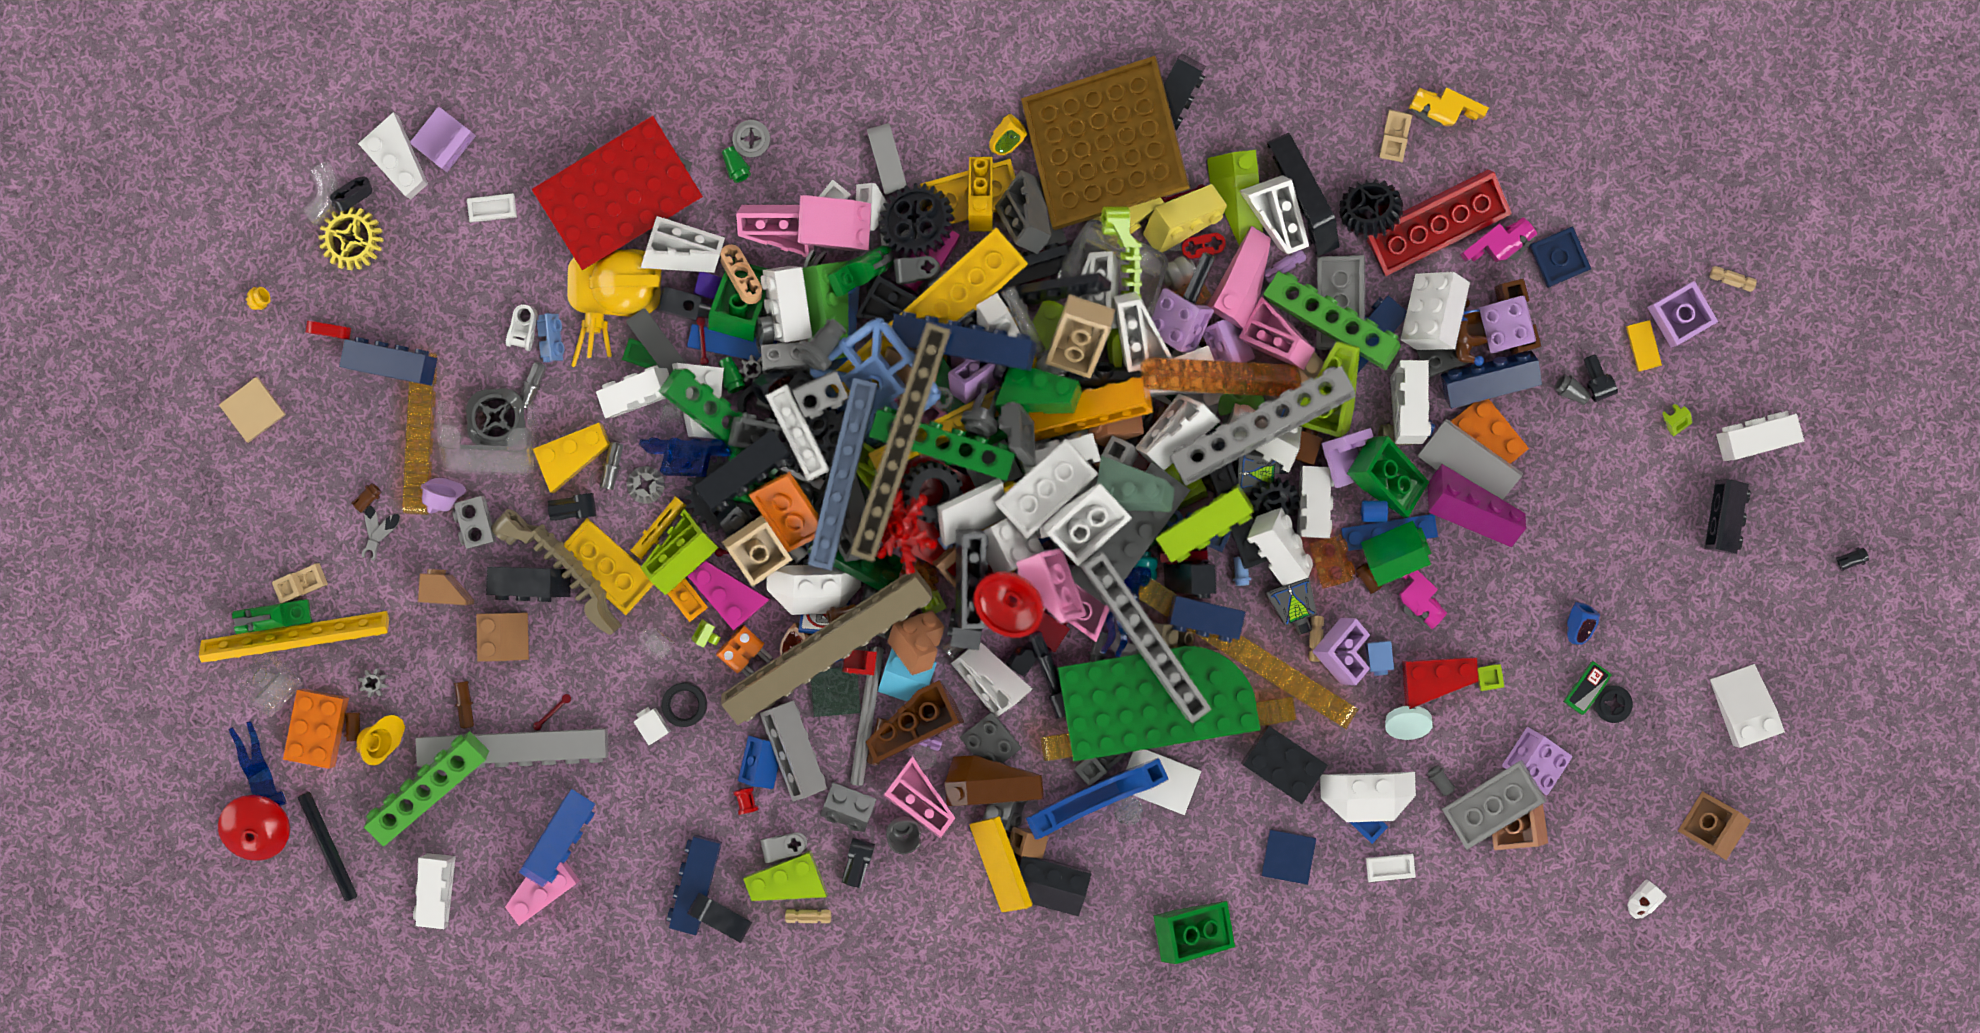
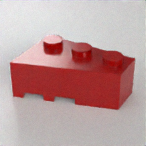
M1476 657L1402 661L1405 706H1409L1410 709L1478 682Z

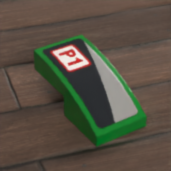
M1594 661L1590 662L1579 681L1573 685L1563 702L1579 714L1584 715L1603 690L1612 674Z

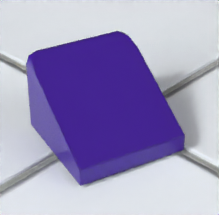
M699 272L694 294L714 300L722 277Z

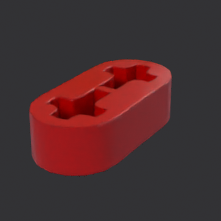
M1219 233L1195 236L1183 242L1181 252L1188 259L1201 258L1204 252L1217 255L1224 250L1226 241ZM1213 237L1217 241H1221L1218 250H1214L1213 247L1205 248V244L1210 243ZM1189 242H1193L1194 246L1202 245L1201 249L1195 251V255H1191L1190 251L1186 252L1185 250L1189 246Z
M307 321L305 333L350 340L351 328Z

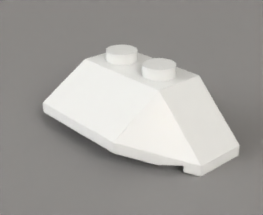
M810 565L782 566L767 576L766 588L791 615L826 614V611L830 610L831 607H844L861 588V581L834 566L831 571Z
M1415 772L1322 774L1320 777L1321 799L1346 822L1394 821L1416 796Z

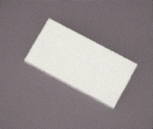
M1065 439L995 504L1028 539L1094 479L1098 473L1071 443Z

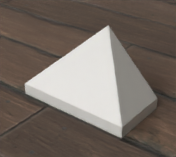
M875 183L856 185V201L871 203L870 231H874L879 226L878 221L884 219L879 213L887 211L883 204L888 202Z

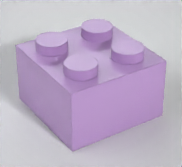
M1695 281L1682 286L1647 307L1670 347L1678 346L1718 322Z

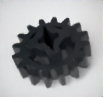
M1280 477L1276 479V482H1272V479L1268 478L1267 484H1264L1262 481L1259 482V489L1253 487L1254 495H1249L1248 498L1254 507L1252 512L1254 519L1259 515L1279 508L1283 509L1285 515L1296 516L1294 509H1300L1298 502L1300 501L1299 494L1295 485H1290L1289 480L1282 483Z

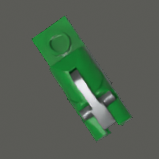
M882 245L863 256L849 260L827 275L836 297L845 295L853 288L866 284L873 278L881 275L894 265L895 258L891 249L888 246Z
M309 599L237 610L232 613V619L235 620L234 630L236 634L312 623Z

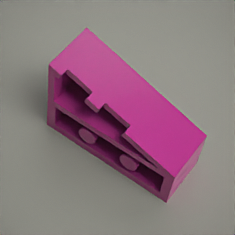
M705 561L688 575L689 579L733 630L740 627L771 600L709 561Z

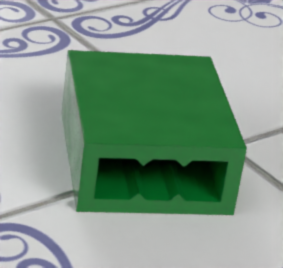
M1414 521L1361 542L1369 568L1378 587L1431 565L1428 555L1432 554L1426 541V536L1422 527L1417 529Z

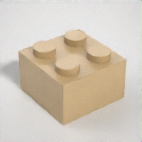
M762 515L723 541L724 546L752 587L792 560Z

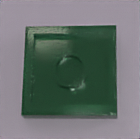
M842 667L829 668L825 672L820 671L814 675L811 680L814 717L861 713L858 674L842 672Z

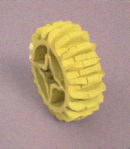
M351 207L348 213L346 210L340 211V216L337 212L333 211L331 213L334 218L333 220L325 218V222L329 224L328 227H320L322 231H325V235L318 236L320 240H325V243L319 245L320 248L328 249L324 252V257H331L330 263L333 265L338 262V268L343 269L346 265L349 271L353 270L354 264L357 269H362L361 261L369 266L371 264L368 259L369 256L375 260L377 259V255L373 253L374 249L377 251L382 250L381 247L376 245V242L381 243L384 241L382 237H376V235L383 232L381 228H374L379 224L378 220L371 221L373 215L369 212L364 215V209L359 208L356 212L355 208ZM353 220V223H350L347 229L337 230L338 226L343 222ZM361 222L368 231V241L360 236ZM341 235L354 236L355 239H357V240H359V241H361V242H357V241H354V242H353V241H350V242H349L348 240H346L345 237H343V236H341ZM334 236L341 240V255L335 249ZM356 247H365L359 255L349 257V254H352Z

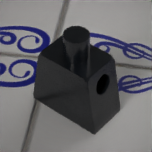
M664 287L657 312L695 321L697 316L709 319L712 305L701 303V296ZM684 302L692 304L691 311L683 308Z

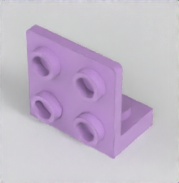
M438 107L410 143L441 169L448 172L476 135L442 108Z
M1164 288L1151 314V319L1165 343L1180 352H1192L1197 349L1214 309L1206 305H1194L1171 290Z
M1525 296L1479 307L1490 353L1508 350L1509 348L1536 341Z
M1226 320L1206 327L1203 333L1219 373L1255 358L1251 346L1238 338L1242 330Z
M1371 428L1322 443L1331 478L1336 488L1354 483L1347 472L1359 454L1357 447L1365 445L1366 439L1374 437Z
M1527 727L1502 764V767L1507 769L1522 760L1541 792L1548 795L1572 759V756L1545 736Z

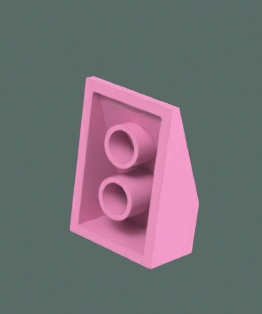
M800 195L798 243L844 251L869 250L871 203Z
M1061 548L1042 552L1016 562L1018 575L1027 579L1037 589L1042 598L1043 605L1060 623L1087 615L1065 554Z

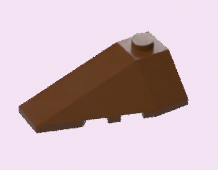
M938 680L919 689L909 701L901 706L866 741V744L874 762L878 763L964 723V720L955 700L941 680Z
M978 755L954 756L945 780L947 806L1044 799L1042 775L1021 768L1010 767L998 761L987 760Z

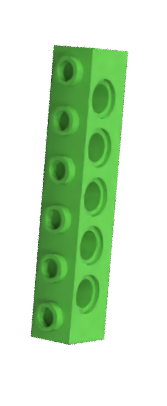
M1280 271L1277 272L1263 294L1269 303L1336 342L1360 347L1359 355L1386 371L1401 348L1397 335L1389 330L1385 332L1377 328L1378 325L1368 318L1365 321L1357 317L1358 313L1349 307L1343 309L1337 305L1338 302L1328 295L1324 298L1317 294L1318 290L1307 283L1305 286L1297 282L1298 278L1291 273L1286 272V274H1283ZM1291 292H1299V296L1296 299H1288V295ZM1311 303H1318V304H1319V307H1318L1317 310H1315V311H1308V310H1307L1308 306H1309ZM1330 315H1339V319L1336 322H1327ZM1351 326L1359 327L1356 334L1350 335L1347 331ZM1374 337L1379 339V343L1376 346L1367 345L1369 339Z
M470 731L464 736L458 735L451 742V747L447 751L442 749L433 758L435 761L432 764L428 765L426 763L417 771V776L413 780L408 778L400 786L401 790L398 793L394 794L392 792L383 801L384 805L379 809L374 807L366 815L367 821L364 828L383 847L486 760L489 750ZM454 756H461L464 761H457ZM437 770H442L446 772L447 775L442 776L438 774ZM420 785H426L430 790H424ZM403 799H408L413 804H406ZM386 814H393L396 819H391Z

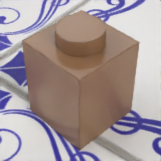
M1013 827L1009 842L1014 853L1021 856L1043 859L1049 836L1046 835L1041 839L1035 840L1031 829Z

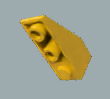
M969 157V232L993 231V157Z

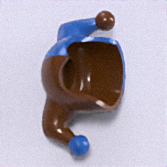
M1467 298L1464 308H1468L1470 306V301ZM1480 310L1464 311L1455 347L1456 356L1460 362L1475 363L1477 366H1481L1484 363L1483 357H1475L1470 354L1472 347L1488 343Z

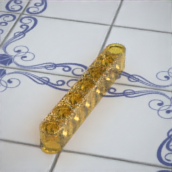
M429 353V356L438 358L436 353ZM437 368L435 369L432 386L409 382L402 505L404 514H429L427 506L422 502L423 489L420 486L428 482L432 474L430 454H433V438H431V430L434 431L435 415H432V410L435 407L436 392L433 391L437 379Z

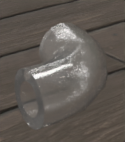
M329 161L317 165L309 173L316 185V192L313 199L302 208L314 226L323 223L325 218H328L334 211L330 195L339 189V180Z

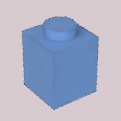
M1391 641L1365 643L1367 665L1370 668L1369 672H1374V676L1387 675L1388 670H1394Z

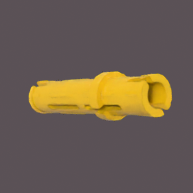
M674 496L673 500L649 529H645L642 532L644 535L630 551L642 560L643 556L654 543L657 544L659 542L658 538L687 505Z

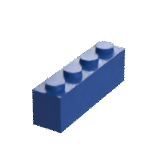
M571 789L561 802L519 870V873L541 887H544L547 882L552 884L559 873L556 870L560 862L564 864L571 854L568 848L572 843L576 844L582 836L581 827L584 823L588 825L595 813L592 812L595 803Z

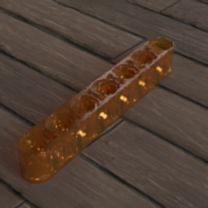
M1147 358L1140 364L1143 385L1150 390L1280 396L1287 390L1292 389L1294 391L1302 387L1300 371L1294 365L1171 358Z

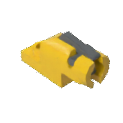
M1447 87L1443 90L1440 97L1437 96L1438 93L1419 88L1409 107L1412 113L1434 128L1441 124L1453 126L1462 110L1465 111L1464 115L1466 117L1477 120L1478 118H1484L1489 109Z

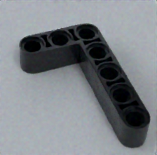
M1288 132L1268 141L1267 147L1268 149L1271 148L1274 154L1272 158L1281 175L1291 179L1293 182L1299 208L1307 222L1311 245L1314 244L1316 249V256L1319 257L1339 248L1337 224L1333 211L1292 136Z

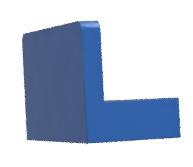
M748 735L738 781L754 787L773 789L779 764L771 742Z

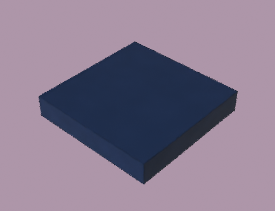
M1573 226L1529 245L1547 288L1591 270V266Z
M1269 829L1261 876L1308 885L1316 838Z

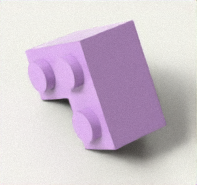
M951 356V368L953 370L948 372L950 393L964 404H968L979 395L981 384H989L988 390L998 383L993 378L996 364Z
M1340 618L1312 652L1340 684L1357 685L1370 668L1356 651L1370 634L1356 618Z

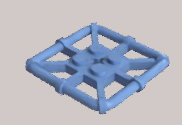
M876 318V320L868 322L848 338H842L828 356L829 360L833 361L844 353L855 366L848 373L836 371L840 381L844 382L850 390L853 378L872 382L871 378L879 382V388L877 387L864 439L866 444L870 446L882 442L881 440L869 437L877 409H881L885 405L896 410L899 409L894 399L904 394L906 385L895 372L906 364L912 369L916 354L913 351H909L894 330L882 318ZM873 331L872 355L863 361L853 349V345ZM882 332L903 357L902 360L892 367L881 355ZM810 367V374L813 375L814 379L834 371L830 369L825 371L821 369L815 370ZM933 382L924 412L941 398V391L938 390L935 382ZM831 385L826 387L825 394L828 397H835L837 395ZM848 399L844 400L845 404L837 407V413L846 411ZM894 422L891 423L890 430H892Z

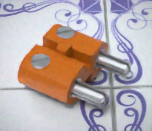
M745 625L740 626L716 653V656L735 673L738 674L741 671L747 677L754 673L747 664L756 654L767 663L772 660V656L762 648L764 642Z

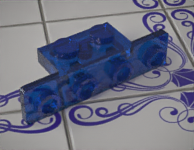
M651 437L649 439H640L639 445L647 453L664 454L660 472L664 476L706 477L711 456H731L732 450L726 443L719 439L702 441L694 438L690 441H685L677 438L660 440Z

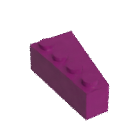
M1441 464L1428 483L1429 513L1509 547H1513L1526 530V516L1524 512L1445 465Z

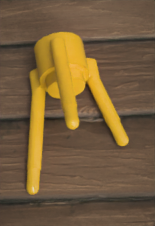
M585 313V320H582L581 331L571 364L572 367L576 366L586 332L589 333L588 358L592 357L594 334H600L601 329L607 357L610 358L612 356L608 335V321H604V314Z

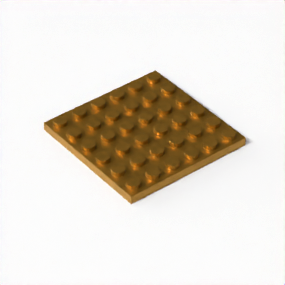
M1156 56L1021 98L1046 205L1054 230L1099 217L1103 207H1132L1190 189Z

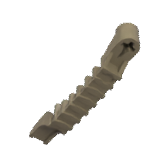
M507 509L491 525V530L495 536L504 540L509 545H512L517 539L522 540L525 544L535 540L537 542L533 548L535 551H541L543 548L547 550L543 556L545 560H549L554 556L557 561L553 567L558 569L564 566L566 570L562 576L569 578L572 575L575 578L571 582L570 588L576 589L580 585L584 588L575 596V599L580 601L588 595L592 597L585 604L584 611L587 618L595 626L609 635L622 626L608 609L606 603L607 592L600 586L601 582L595 580L592 572L585 569L581 560L578 561L573 556L574 553L568 551L564 547V543L562 541L559 542L553 533H549L545 529L544 524L540 526L529 525L518 513Z

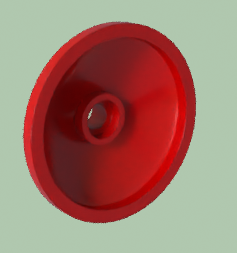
M1005 571L991 573L982 579L975 590L974 604L979 617L986 626L1000 635L1013 638L1023 637L1032 633L1042 621L1044 606L1039 592L1027 579L1018 574Z
M245 795L232 800L225 806L219 817L218 832L225 847L233 854L243 859L260 861L272 858L283 850L290 836V822L285 811L273 800L259 795ZM247 833L253 834L254 837H249Z

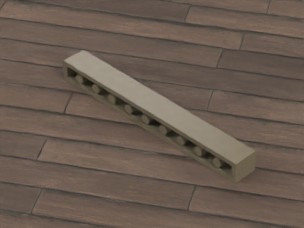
M930 323L926 325L850 553L852 555L874 561L951 330Z
M916 569V573L904 574L722 693V707L737 725L744 721H750L762 709H768L782 696L790 695L797 686L810 682L814 675L820 671H827L840 658H847L857 647L867 645L877 634L887 632L891 625L897 621L905 620L917 608H923L928 605L932 599L931 588Z

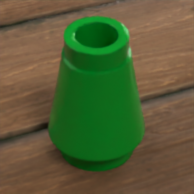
M734 146L724 149L722 155L729 178L733 179L734 183H739L749 178L751 175L749 171L750 166L735 150Z
M732 357L724 358L718 362L720 368H724L723 388L727 389L729 394L741 391L746 387L744 377L739 373V369L732 360Z

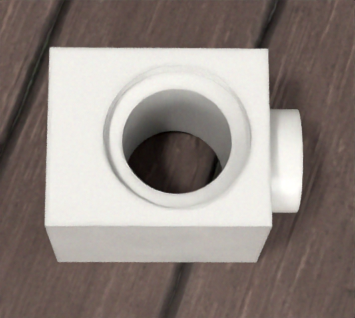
M647 707L636 714L639 719L635 720L634 724L648 745L671 732L656 708L650 710Z

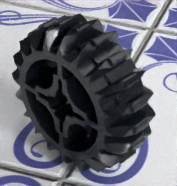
M1366 179L1365 184L1362 185L1357 182L1356 188L1349 187L1348 193H1343V200L1339 204V215L1344 227H1347L1349 233L1354 232L1357 238L1363 234L1366 240L1369 235H1373L1375 239L1380 233L1386 236V230L1393 231L1394 225L1399 224L1400 217L1403 215V201L1401 200L1400 193L1395 191L1393 184L1388 186L1385 180L1380 184L1377 179L1373 183H1369Z

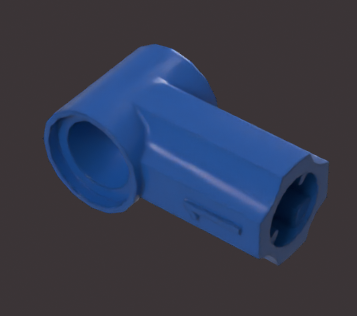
M1362 501L1360 508L1362 522H1387V501Z

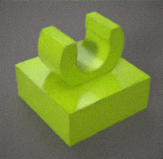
M1676 404L1672 405L1675 412L1673 415H1668L1665 411L1662 412L1667 429L1673 437L1693 423L1691 412L1685 406L1680 409Z
M937 587L931 589L932 599L928 605L921 608L923 613L933 610L935 614L947 608Z
M701 619L691 640L704 648L707 641L717 646L721 637L713 633L715 626Z

